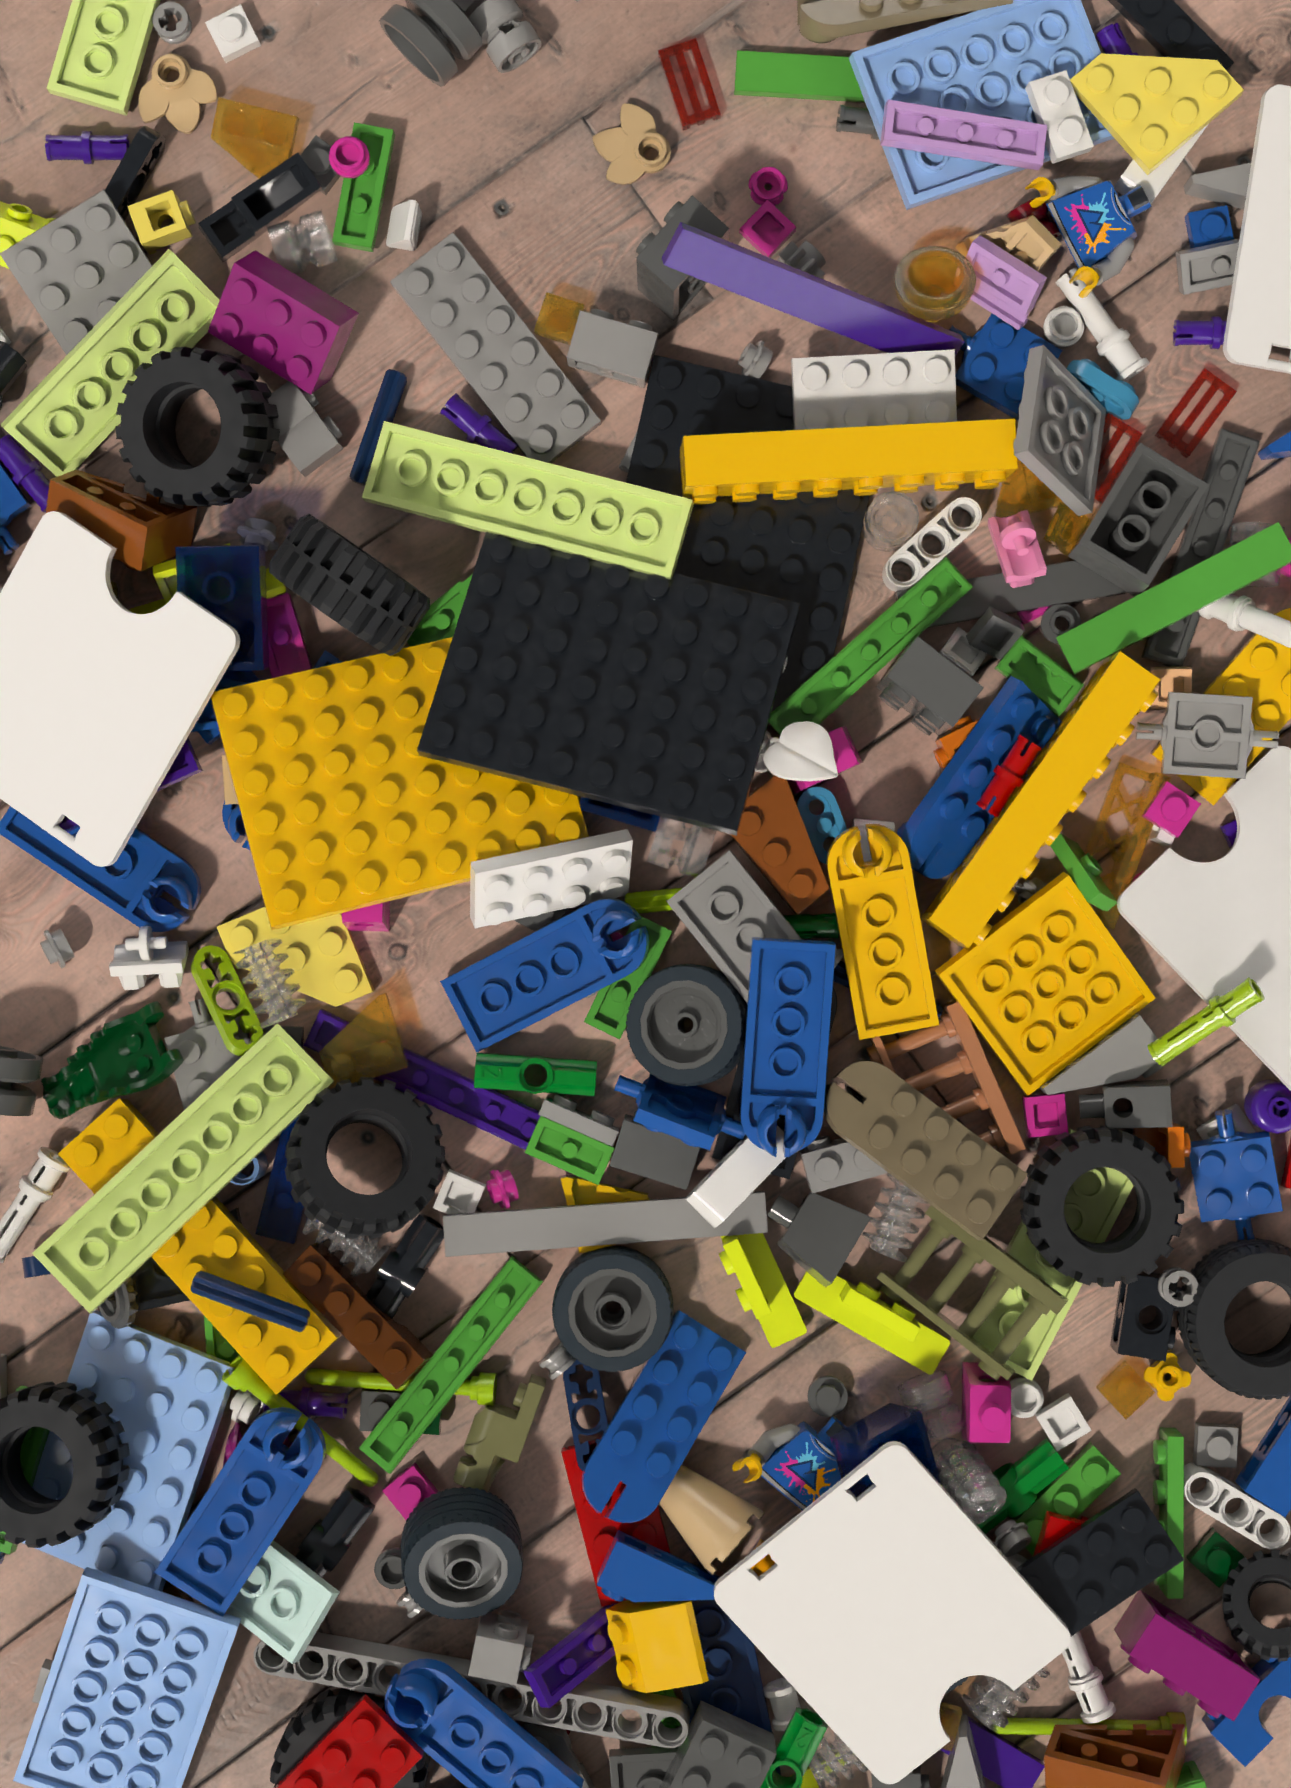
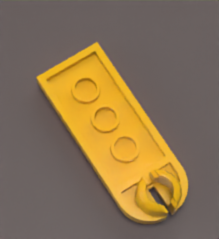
M1291 608L1282 609L1274 613V615L1291 622ZM1255 633L1202 694L1253 697L1251 720L1254 730L1279 732L1291 718V648ZM1262 738V740H1272V739H1273V738ZM1159 743L1151 754L1162 763L1163 750ZM1252 747L1247 758V767L1265 747ZM1176 774L1213 806L1238 779Z
M865 824L871 860L864 861L860 842L861 835L857 826L848 828L840 833L832 842L827 855V869L859 1040L939 1025L908 849L895 831L880 824Z

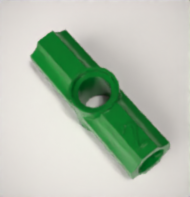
M476 1053L474 1088L527 1091L533 1094L543 1092L595 1096L597 1061L549 1058L539 1055L520 1056ZM535 1063L541 1064L547 1071V1079L540 1085L530 1084L524 1076V1070L527 1066Z
M1046 1438L1014 1464L1006 1463L996 1469L985 1480L984 1487L961 1504L960 1507L986 1534L1005 1518H1013L1026 1511L1037 1499V1493L1068 1470L1069 1467Z
M796 1707L776 1748L777 1754L761 1788H801L803 1776L828 1728V1724L817 1713L807 1708ZM780 1765L790 1766L795 1771V1774L791 1777H784L778 1774L775 1768Z

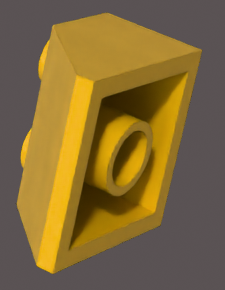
M627 1600L605 1609L608 1620V1635L613 1643L617 1661L616 1672L621 1681L622 1688L651 1693L703 1684L709 1681L691 1600L632 1602Z

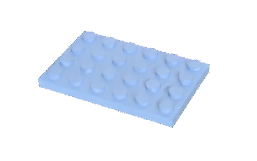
M1013 0L1012 4L977 10L852 52L849 61L881 142L884 105L888 99L1037 123L1025 90L1027 84L1030 81L1067 70L1068 76L1071 79L1100 55L1101 51L1081 0ZM1076 96L1093 145L1115 139ZM1046 145L1043 163L1051 161ZM882 146L906 210L1026 169Z
M98 1310L90 1314L67 1382L76 1384V1392L85 1388L96 1394L97 1397L94 1401L97 1404L106 1402L113 1409L109 1416L114 1423L117 1421L121 1422L125 1432L119 1434L122 1444H129L130 1455L123 1458V1465L130 1467L128 1480L119 1484V1486L123 1487L124 1492L119 1502L111 1505L112 1511L104 1520L94 1524V1527L64 1543L55 1546L46 1544L41 1548L35 1549L85 1569L89 1567L163 1592L166 1580L154 1572L186 1524L232 1389L222 1381V1375L227 1369L229 1374H231L235 1367L229 1366L230 1362L134 1324H129L121 1329L114 1328ZM50 1431L32 1488L47 1498L61 1500L65 1498L72 1484L73 1462L65 1443Z
M86 1567L81 1576L13 1781L33 1788H182L241 1618L227 1613L222 1617L206 1606Z

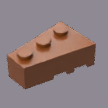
M79 470L50 479L46 513L51 511L64 513L117 549L113 558L123 562L129 569L143 571L191 549L197 506L183 505V509H178L160 503L161 497H154L149 492L146 498L124 492L125 484Z
M774 776L747 798L737 836L729 835L791 910L798 915L824 894L829 887L787 779Z
M1107 1724L1055 1725L1044 1754L1046 1788H1176L1185 1760V1724H1172V1730H1146V1724H1133V1730H1107Z

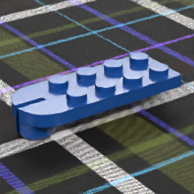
M1010 676L909 820L903 823L896 832L908 849L911 868L925 877L938 879L956 870L995 817L988 811L996 800V796L993 797L986 810L976 805V802L979 801L996 773L993 772L997 764L999 766L1002 765L1017 741L1019 734L1029 740L1021 753V756H1024L1032 742L1043 749L1062 722L1021 680Z
M11 806L0 821V835L139 928L141 926H151L152 932H168L180 927L190 918L188 914L161 897L164 891L181 901L180 905L188 910H195L199 903L201 884L198 874L192 865L137 827L118 860L113 865L98 867ZM80 827L68 833L76 838Z
M606 898L594 901L440 981L475 1051L479 1052L636 971L644 962L649 950V935L646 926L614 942L610 934L641 919L639 913L631 905L618 899Z
M752 937L740 1117L743 1130L749 1140L774 1157L777 1154L776 1130L779 1115H785L784 1157H790L810 1145L818 1136L822 1127L835 942Z
M680 1310L674 1313L672 1326L666 1341L658 1352L645 1362L585 1464L582 1474V1488L588 1503L597 1513H602L619 1482L624 1483L626 1486L613 1508L608 1509L604 1516L605 1518L621 1523H632L646 1518L656 1509L745 1356V1351Z
M286 1407L269 1409L252 1422L154 1572L222 1617L305 1493L324 1461L326 1453L325 1439L318 1425L310 1418L290 1448L283 1444L302 1415L301 1412Z
M417 1659L403 1666L400 1674L396 1673L391 1679L385 1695L387 1715L429 1756L467 1788H582L584 1782L582 1777L446 1663L435 1659Z

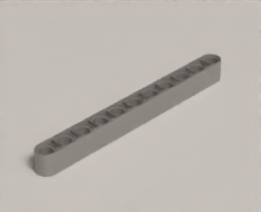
M321 1632L315 1633L299 1662L293 1664L282 1656L272 1654L268 1645L260 1640L254 1651V1662L257 1668L266 1674L382 1696L386 1695L393 1678L386 1672L385 1666L393 1665L401 1671V1668L411 1661L435 1659L452 1667L466 1680L476 1681L481 1686L482 1690L480 1692L513 1720L663 1748H676L686 1740L689 1730L690 1711L688 1706L682 1700L675 1697L582 1681L560 1699L561 1705L543 1708L540 1707L524 1672L519 1671L517 1685L468 1676L471 1660ZM307 1651L318 1652L322 1656L323 1662H312L307 1656ZM346 1659H357L363 1669H351L347 1665ZM507 1687L515 1688L522 1697L510 1699L503 1693V1689ZM593 1702L600 1707L601 1711L596 1714H590L582 1708V1704ZM632 1709L637 1711L641 1718L636 1721H629L621 1713ZM666 1717H674L680 1721L681 1725L677 1728H668L662 1724L661 1720Z

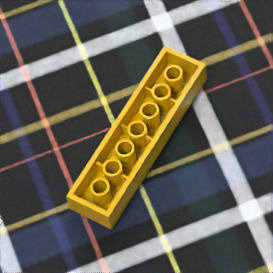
M1015 418L683 436L680 447L682 497L692 498L694 504H711L716 502V497L732 496L733 502H750L757 500L758 494H773L774 500H789L797 498L798 492L813 491V497L828 498L837 496L838 490L854 489V495L866 496L878 494V488L894 487V493L898 494L918 492V486L934 485V491L959 489V484L974 483L975 489L999 487V482L1006 481V478L1018 469L1017 457L1014 455L1013 448L1014 439L1016 438Z
M1121 651L1103 661L1065 714L1059 727L1022 777V780L1025 781L1022 787H1016L1000 812V816L992 819L963 862L954 870L920 919L959 947L970 948L972 943L976 945L982 943L992 928L987 923L992 915L998 910L1002 913L1013 900L1016 892L1011 889L1014 884L1022 877L1024 879L1029 877L1040 861L1035 856L1039 849L1045 844L1050 846L1062 831L1064 826L1059 821L1064 814H1067L1069 811L1073 813L1085 799L1087 792L1083 790L1084 786L1092 778L1098 779L1108 767L1111 759L1107 757V754L1111 748L1113 749L1117 744L1121 746L1135 728L1130 723L1131 720L1140 711L1145 713L1157 698L1159 693L1154 688L1160 681L1158 677Z
M118 1098L64 1147L58 1155L87 1187L96 1194L159 1133L128 1099ZM216 1196L151 1256L276 1395L284 1390L342 1335L283 1275V1269L243 1225L233 1217ZM204 1271L304 1308L310 1312L308 1324L304 1331L297 1332L192 1293L191 1284L197 1272Z

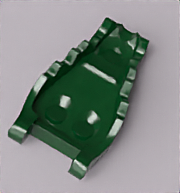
M152 1002L135 1013L105 1023L102 1030L90 1035V1043L78 1046L76 1048L77 1052L67 1058L68 1066L61 1068L57 1074L51 1077L41 1079L43 1098L47 1102L48 1111L52 1116L63 1119L84 1107L111 1098L147 1090L163 1082L180 1067L184 1061L180 1050L171 1049L166 1051L156 1023L164 1017V1012L159 1002Z

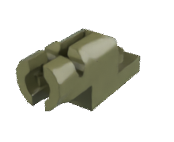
M531 1374L528 1385L520 1382L512 1404L518 1407L519 1411L497 1403L494 1406L484 1405L474 1415L464 1445L466 1454L473 1457L462 1456L453 1477L455 1483L466 1488H479V1490L489 1492L492 1482L505 1462L502 1458L518 1463L545 1388L546 1378Z

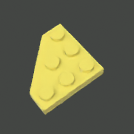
M1101 53L1070 79L1075 95L1147 175L1241 97L1244 91L1218 60Z
M263 907L217 926L232 964L327 1004L338 1007L375 991L351 932L342 923V913L271 930L266 908Z

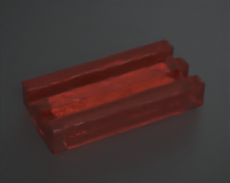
M694 38L658 50V57L682 130L690 129V126L694 124L698 126L705 124V121L710 119L713 121L720 119L721 113L697 39ZM683 52H691L709 107L707 110L702 111ZM674 55L694 113L692 115L687 114L669 57Z
M1204 368L1155 433V436L1160 440L1163 438L1168 442V446L1178 449L1181 452L1180 454L1187 459L1237 391ZM1205 381L1210 383V387L1175 434L1170 432L1169 429ZM1217 390L1222 392L1224 395L1188 444L1181 440Z
M1110 413L1105 416L1103 436L1110 425L1116 428L1100 455L1098 474L1123 433L1130 438L1098 490L1096 489L1094 502L1097 504L1103 499L1142 436L1141 432Z

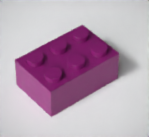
M255 250L234 262L208 333L307 393L313 394L331 380L359 313Z
M1142 1590L1137 1592L1114 1628L1122 1642L1120 1645L1121 1649L1130 1655L1128 1657L1130 1663L1147 1674L1150 1673L1151 1669L1164 1677L1162 1682L1177 1694L1184 1696L1187 1691L1199 1699L1197 1705L1215 1718L1223 1714L1234 1721L1260 1681L1259 1677L1239 1652Z

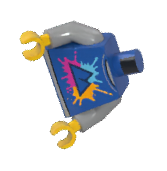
M1066 176L1051 180L1045 177H1038L1026 185L1025 190L1035 188L1040 193V197L1035 198L1029 203L1031 207L1037 208L1047 200H1051L1046 205L1079 268L1071 277L1069 283L1072 284L1075 280H1081L1086 284V287L1079 294L1081 298L1087 297L1095 286L1102 284L1121 272L1134 250V239L1137 237L1130 219L1152 207L1141 185L1118 197L1111 181L1104 182L1099 177Z
M834 1416L831 1417L819 1433L804 1421L798 1425L789 1423L765 1431L747 1453L748 1457L738 1459L733 1463L732 1469L735 1472L742 1469L744 1465H747L749 1476L744 1479L743 1483L756 1481L762 1476L803 1511L850 1472L847 1457L837 1448L851 1431Z

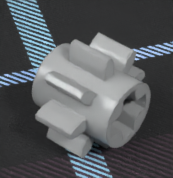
M791 241L778 254L779 258L777 260L779 262L824 279L825 273L821 268L826 264V261L811 243L804 241L798 248Z

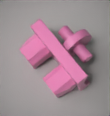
M1028 510L1020 511L1010 517L988 518V528L1006 583H1009L1012 588L1033 584L1035 577L1045 576L1047 567Z

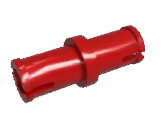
M1020 734L1002 765L999 766L997 764L993 770L996 773L979 801L976 802V805L986 810L993 797L996 796V800L988 812L997 818L1000 816V812L1016 787L1021 788L1025 781L1022 780V777L1038 752L1042 749L1032 742L1024 756H1021L1029 740Z

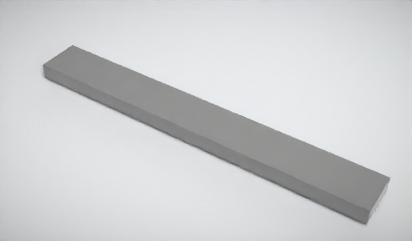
M752 1192L716 1228H713L685 1199L686 1197L443 1215L445 1257L768 1233L765 1192Z

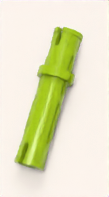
M1247 978L1223 996H1214L1209 1000L1208 1006L1180 1023L1162 1037L1149 1043L1147 1046L1151 1056L1159 1065H1166L1176 1056L1222 1026L1229 1027L1236 1022L1235 1018L1265 999L1263 992L1253 979Z

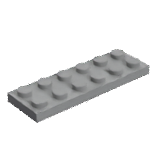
M453 232L390 281L396 292L526 457L552 463L601 425V420Z

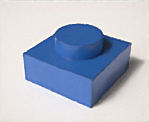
M1227 205L1189 212L1184 217L1190 249L1234 240Z

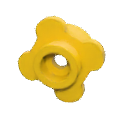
M1167 1352L1166 1361H1155L1151 1366L1146 1367L1143 1373L1144 1380L1157 1390V1396L1162 1401H1171L1176 1391L1181 1387H1188L1191 1383L1190 1373L1182 1370L1177 1363V1356L1170 1352ZM1166 1373H1169L1171 1375V1378L1168 1381L1164 1379V1375Z

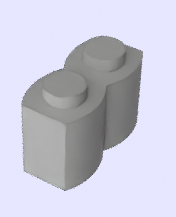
M288 381L274 391L271 397L267 399L269 404L277 406L279 417L273 419L274 428L280 429L278 443L304 477L308 476L343 449L337 440L343 436L342 432L329 415L322 420L314 407L319 404V401L314 394H309Z

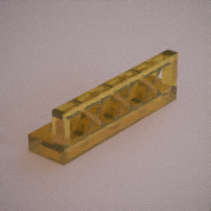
M1121 762L1117 763L1084 851L1085 855L1089 853L1094 856L1095 853L1108 848L1114 865L1111 872L1101 876L1103 881L1108 879L1106 886L1116 900L1132 883L1153 827V823L1141 815L1163 782H1170L1171 777L1158 772L1148 773ZM1124 774L1145 781L1140 796L1125 803L1119 790ZM1116 797L1119 806L1111 810ZM1136 804L1134 812L1131 816L1128 807ZM1122 810L1128 823V828L1125 835L1111 841L1105 828L1107 818ZM1102 834L1105 844L1097 847ZM1122 842L1117 854L1114 845ZM1117 904L1108 911L1097 908L1096 914L1107 929H1115L1120 915Z

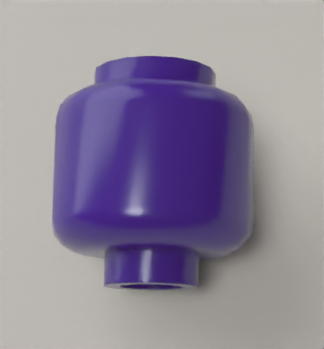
M1271 1079L1260 1081L1252 1086L1245 1096L1244 1103L1246 1116L1252 1125L1263 1131L1275 1134L1291 1130V1091L1281 1081Z

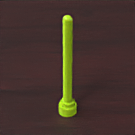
M240 1355L229 1365L235 1367L234 1371L229 1374L227 1369L222 1375V1381L232 1389H240L243 1392L248 1390L270 1409L286 1407L299 1411L279 1393L276 1395ZM302 1413L294 1428L300 1432L309 1418ZM320 1428L325 1439L326 1454L367 1487L375 1486L379 1480L377 1473Z
M311 1368L305 1373V1380L312 1385L405 1391L416 1377L413 1376L405 1385L396 1390L380 1373ZM480 1372L479 1376H472L471 1380L466 1379L454 1395L470 1396V1400L477 1401L478 1405L494 1406L497 1392V1373Z
M1166 1712V1716H1159L1158 1720L1105 1719L1100 1722L1089 1723L1107 1724V1730H1133V1724H1146V1730H1172V1724H1185V1746L1187 1743V1724L1184 1712ZM996 1717L991 1721L990 1726L991 1730L996 1734L1051 1735L1055 1725L1086 1723H1083L1082 1719Z

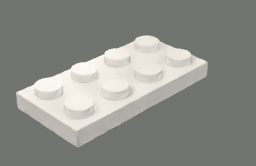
M955 349L791 359L794 430L957 422Z
M628 829L471 862L470 918L474 928L498 925L502 922L520 918L534 917L566 908H575L601 899H615L625 896L629 892L633 844Z

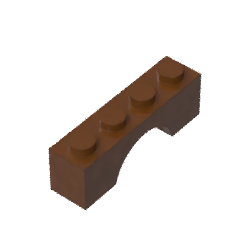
M322 1242L310 1245L283 1273L396 1390L405 1385L433 1356L407 1327L392 1320L370 1301L353 1280L350 1270Z

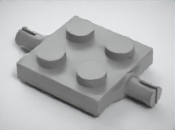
M1168 692L1167 709L1162 724L1137 722V730H1149L1152 733L1136 732V740H1160L1163 750L1161 773L1246 779L1247 758L1252 747L1277 749L1278 741L1262 740V738L1279 739V732L1254 730L1251 720L1253 697Z
M203 998L198 999V1004L197 1000L189 1002L195 1025L184 1033L164 1038L167 1050L179 1049L184 1059L180 1067L174 1072L184 1110L242 1057L232 1054L226 1048L214 1020L211 1021L208 1008ZM241 1017L235 1019L238 1032L234 1038L236 1040L243 1039L246 1044H249V1033L242 1031L239 1025Z

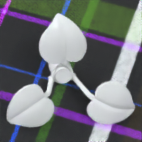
M808 721L796 722L786 726L781 732L780 739L771 737L770 733L766 730L755 772H766L769 770L779 778L794 781H820L836 778L838 770L831 738L822 726Z

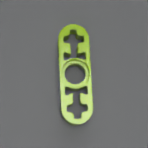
M204 946L194 956L191 964V973L226 1048L234 1055L243 1056L263 1037V1028L228 954L218 946ZM206 958L211 963H219L216 970L219 983L213 988H210V986L213 985L215 977L211 969H202ZM221 992L234 994L238 1000V1006L232 1010L222 1009L216 1002L217 994ZM242 1013L245 1015L239 1021L242 1031L253 1034L249 1044H246L243 1039L236 1040L234 1038L238 1032L235 1019Z

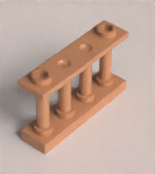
M956 999L942 1004L946 1014L940 1016L941 1019L938 1026L919 1029L883 1045L880 1036L870 1038L873 1046L866 1048L870 1060L884 1065L896 1074L890 1061L891 1059L946 1035L949 1038L956 1036L962 1050L956 1053V1058L907 1078L904 1081L917 1091H920L962 1072L965 1075L972 1073L977 1088L972 1090L973 1094L941 1107V1109L954 1119L978 1109L981 1112L988 1110L993 1125L988 1126L989 1131L978 1135V1137L991 1147L996 1146L997 1149L1004 1147L1005 1151L1010 1155L1026 1149L971 1021Z

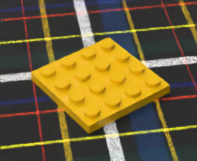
M1062 872L993 925L980 945L972 943L970 948H963L935 970L936 974L966 1012L1000 1061L1028 1096L1156 999L1071 877L1065 872Z

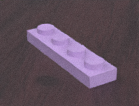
M888 99L884 105L880 145L1039 170L1043 166L1047 125Z

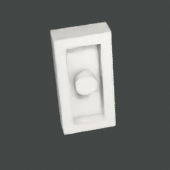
M1067 70L1030 81L1025 90L1037 123L1047 125L1045 145L1052 164L1090 152L1094 145Z

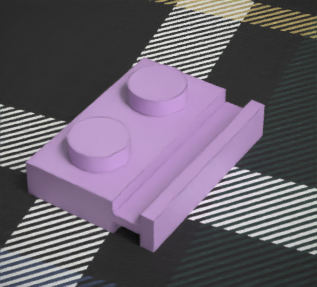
M980 235L972 241L959 272V280L955 283L953 289L1017 330H1020L1027 323V317L1030 311L1033 310L1047 277Z

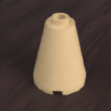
M684 1465L680 1466L659 1503L701 1565L711 1576L718 1570L712 1563L716 1559L721 1563L725 1562L754 1528L748 1522L751 1517L755 1515L758 1519H761L765 1514L757 1506Z

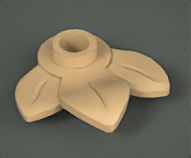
M177 54L163 55L153 65L152 79L140 90L139 112L144 123H150L166 115L167 120L175 129L184 134H190L199 123L201 115L200 104H208L217 100L215 84L205 72L191 69L187 60ZM176 70L180 73L176 81H167V74L170 71Z
M622 104L620 112L621 127L604 130L593 136L594 146L600 156L606 161L611 162L607 170L606 179L616 184H632L640 179L644 173H657L667 166L671 157L669 142L663 135L656 132L653 116L646 110L633 104ZM653 148L659 154L655 159L649 160L644 157V151Z

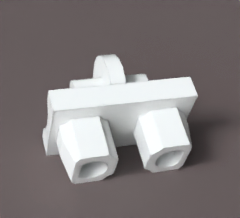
M141 926L138 938L125 939V944L115 945L114 958L109 964L111 977L119 976L124 990H137L144 987L147 980L146 975L159 974L160 985L164 988L180 987L189 953L188 942H168L166 936L153 937L151 926Z

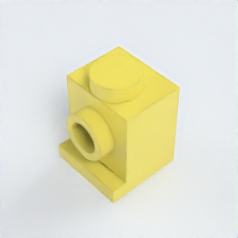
M173 190L127 206L140 243L149 255L156 253L157 249L193 237L189 226L195 224L196 221L187 200L180 202ZM172 219L174 221V224L161 228L164 220Z

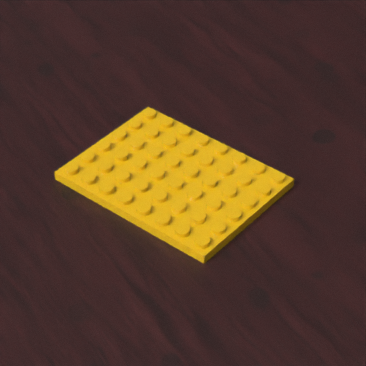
M453 637L402 648L400 652L391 656L380 653L213 692L211 701L271 930L468 882L471 878L470 868L473 861L589 837L577 795L419 756L417 748Z

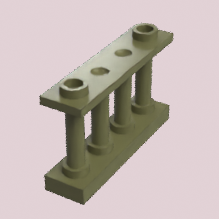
M931 1205L925 1212L932 1219L928 1224L931 1227L895 1276L887 1270L880 1272L877 1276V1279L883 1283L880 1289L899 1304L904 1299L981 1359L978 1366L995 1380L1002 1376L1008 1381L1015 1370L1007 1365L1006 1361L1042 1314L1047 1315L1051 1310L1057 1315L1069 1299L985 1236L983 1240L978 1241ZM953 1235L965 1244L961 1249L964 1253L928 1301H925L907 1286L943 1238L949 1239ZM985 1259L997 1269L994 1273L996 1279L959 1327L940 1311L975 1264H981ZM1019 1285L1030 1294L1027 1299L1029 1304L994 1351L991 1352L975 1340L973 1336L1008 1289L1014 1290Z

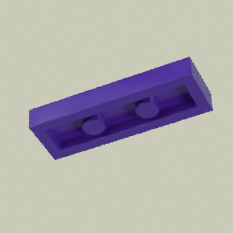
M618 1603L601 1608L523 1671L540 1707H552L615 1655L613 1643L608 1635V1620L605 1609Z

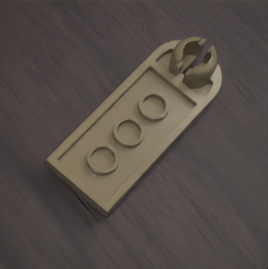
M797 0V25H800L799 31L801 35L809 41L829 43L838 37L1012 4L1013 0Z
M872 1061L856 1062L845 1067L836 1076L831 1078L834 1082L825 1087L824 1114L834 1132L978 1241L983 1240L1028 1174L880 1063ZM840 1083L847 1084L861 1095L862 1103L838 1085Z

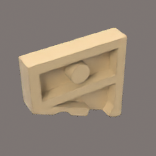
M1032 215L966 237L955 248L966 258L972 241L981 235L1036 271H1039L1062 244Z

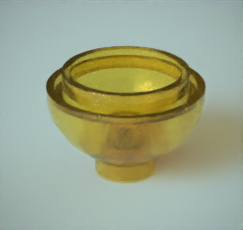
M927 246L910 252L899 262L894 275V288L900 304L912 315L928 322H938L960 313L970 302L976 284L975 271L969 260L961 253L942 246Z

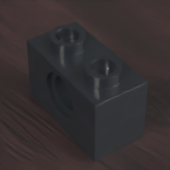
M1143 1271L1137 1274L1138 1281L1127 1285L1120 1281L1110 1347L1117 1354L1166 1361L1167 1350H1173L1176 1332L1175 1327H1172L1171 1323L1173 1311H1178L1180 1307L1170 1304L1160 1296L1158 1280L1161 1273L1152 1272L1148 1275ZM1178 1282L1170 1283L1169 1289L1175 1292L1172 1297H1177L1178 1292L1182 1291L1181 1287H1177ZM1146 1306H1155L1156 1316L1154 1320L1147 1324L1140 1323V1311Z

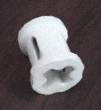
M784 1677L771 1681L763 1687L765 1697L769 1698L775 1716L772 1724L776 1731H785L796 1707L801 1708L796 1689Z

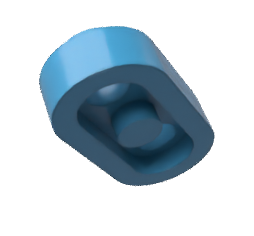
M1089 359L1073 360L1067 366L1068 371L1106 409V414L1121 420H1127L1132 416L1139 404V398L1135 394L1136 391L1132 385L1112 378L1101 371L1098 364Z
M812 787L800 795L797 807L818 861L827 864L828 852L823 848L824 840L827 837L835 839L840 833L847 830L835 796L826 788ZM812 800H819L823 803L824 810L820 815H814L810 812L809 804Z

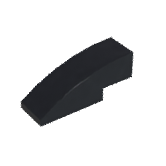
M297 152L231 197L232 201L199 222V229L221 261L225 262L287 217L317 193L322 186Z

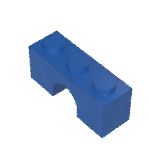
M1291 1657L1287 1661L1278 1662L1276 1658H1270L1269 1661L1261 1659L1252 1668L1260 1681L1234 1721L1223 1714L1215 1718L1205 1712L1206 1715L1202 1718L1210 1733L1244 1767L1274 1739L1260 1722L1259 1711L1262 1704L1270 1697L1282 1695L1291 1699Z

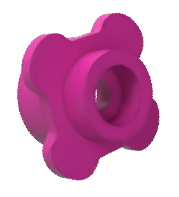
M499 1170L489 1171L491 1180L486 1181V1187L492 1203H498L501 1209L510 1208V1203L519 1199L516 1183L509 1170L499 1172Z

